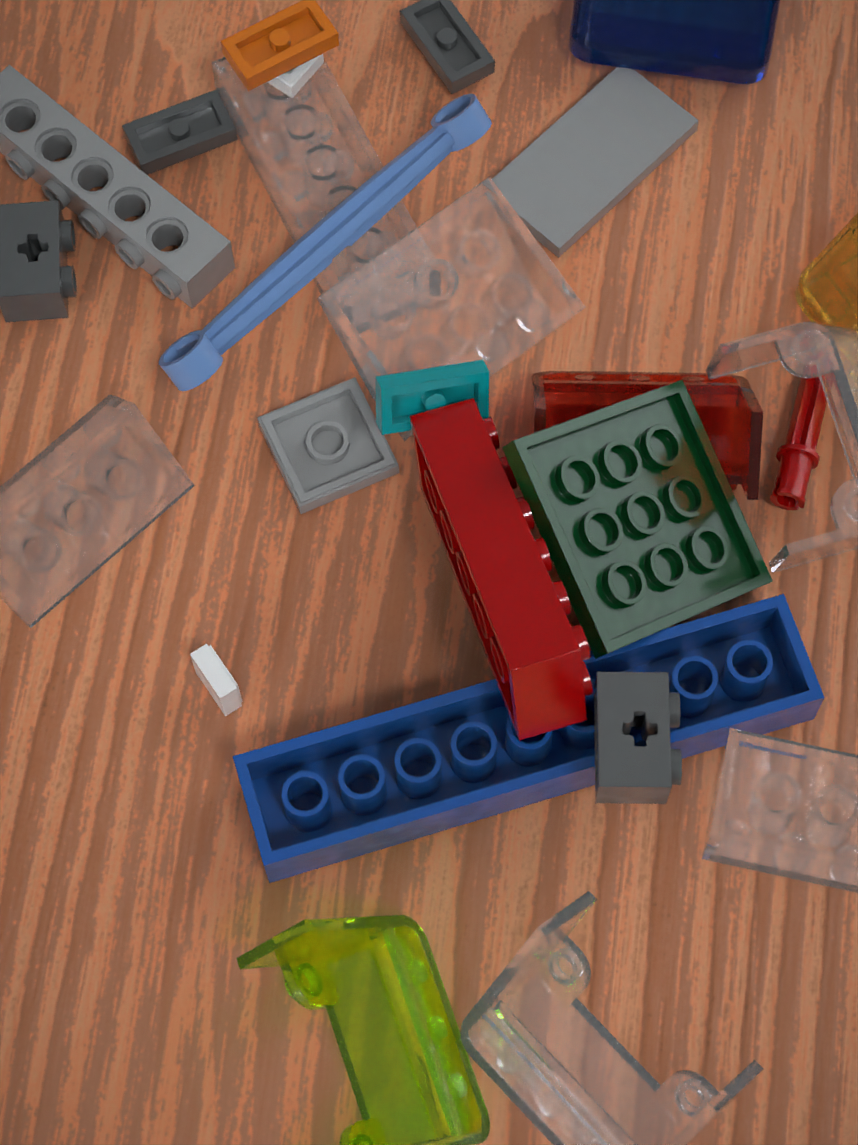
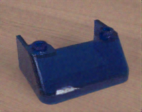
M574 0L569 34V49L577 59L586 63L729 83L753 84L763 79L768 72L780 0Z

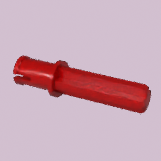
M811 359L804 364L786 441L777 450L776 458L780 465L770 501L781 509L795 511L799 510V507L804 508L811 470L818 467L820 457L816 452V447L833 379V367L827 361Z

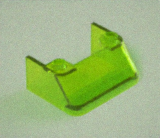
M405 915L302 920L236 958L240 969L281 967L286 990L295 1001L310 1010L327 1009L363 1119L347 1126L343 1130L340 1145H478L487 1139L490 1132V1119L429 941L422 928L412 918Z

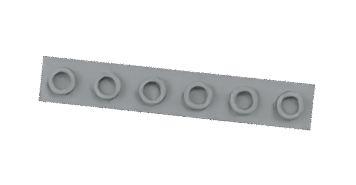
M8 65L0 72V153L5 156L8 165L19 177L24 180L31 177L41 185L43 193L50 201L58 200L62 210L67 206L78 215L79 222L90 235L96 239H100L102 236L115 246L117 254L128 266L133 269H137L139 266L152 276L154 284L166 297L171 300L178 297L192 309L235 269L231 241L12 66ZM24 129H29V130H27V131H25V132H19V131L24 130ZM66 157V159L62 161L53 162L58 158ZM94 187H103L102 189L97 191H89ZM132 216H141L135 221H125ZM167 246H179L176 250L170 252L161 251Z

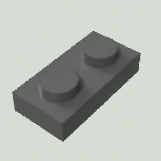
M420 0L400 10V23L451 94L495 72V60L451 0Z
M217 89L122 125L125 138L139 168L147 175L238 140L236 128Z

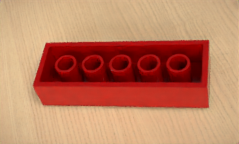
M474 398L411 415L410 422L421 490L519 740L586 721L585 696L593 694L589 672L584 663V660L590 659L588 642L581 625L571 626L567 615L571 614V607L566 589L561 580L552 582L548 572L552 571V562L543 537L534 539L530 530L534 529V521L529 503L523 496L516 498L513 489L517 488L516 479L506 456L499 458L496 452L497 449H500V443L492 418L482 419Z

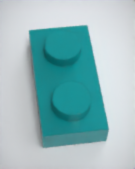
M477 360L376 376V423L381 434L412 430L411 415L474 398L482 419L488 418L490 371L485 362Z

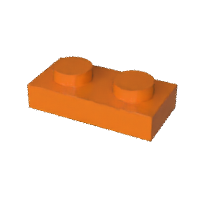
M302 0L221 40L223 55L247 91H250L339 46V33L316 0Z

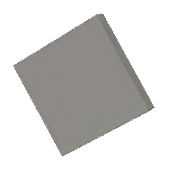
M355 377L257 417L258 426L300 514L399 473V464L385 436L381 434L376 418Z

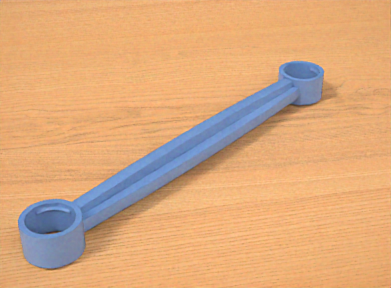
M475 94L460 96L442 107L431 119L430 124L433 128L329 212L251 282L202 330L188 333L168 347L160 357L159 365L179 391H188L209 379L223 362L221 355L327 268L332 263L333 258L347 246H352L447 155L466 148L480 139L489 130L492 121Z

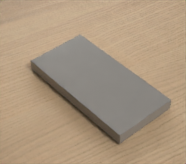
M623 61L484 186V196L559 258L697 131L699 120Z

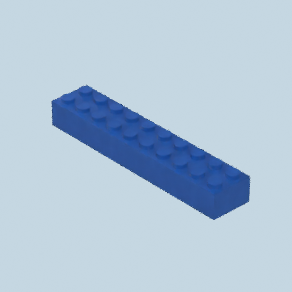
M781 594L663 629L595 659L591 650L590 659L584 660L593 688V694L585 696L587 720L523 740H519L496 679L233 756L269 883L594 786V685L597 672H669V692H679L680 725L679 728H670L671 749H681L682 759L815 719L825 697L785 595ZM631 730L630 735L634 738V746H645L646 741L641 737V730Z

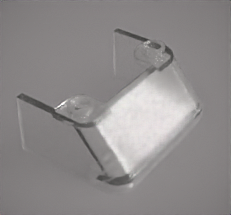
M800 322L722 343L706 368V373L710 380L781 361L784 368L794 376L800 378L819 376L853 479L846 481L835 491L831 500L830 509L836 530L786 544L769 562L772 573L858 549V331L851 328L815 322Z
M588 891L537 927L464 1018L460 1029L463 1046L470 1057L553 1145H690L753 1081L763 1068L754 1060L720 1092L706 1078L693 1071H677L662 1085L646 1071L577 999L589 985L591 969L585 954L568 935L597 901L591 892Z

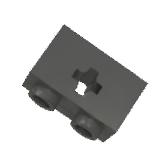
M58 200L0 205V309L5 322L68 318V298L76 297L77 284L74 266H67V252L76 250V239L73 221L64 220Z
M597 672L594 685L595 803L667 804L672 785H681V749H671L670 728H679L680 695L679 692H669V672ZM631 730H641V737L646 741L645 746H634V738L630 735Z

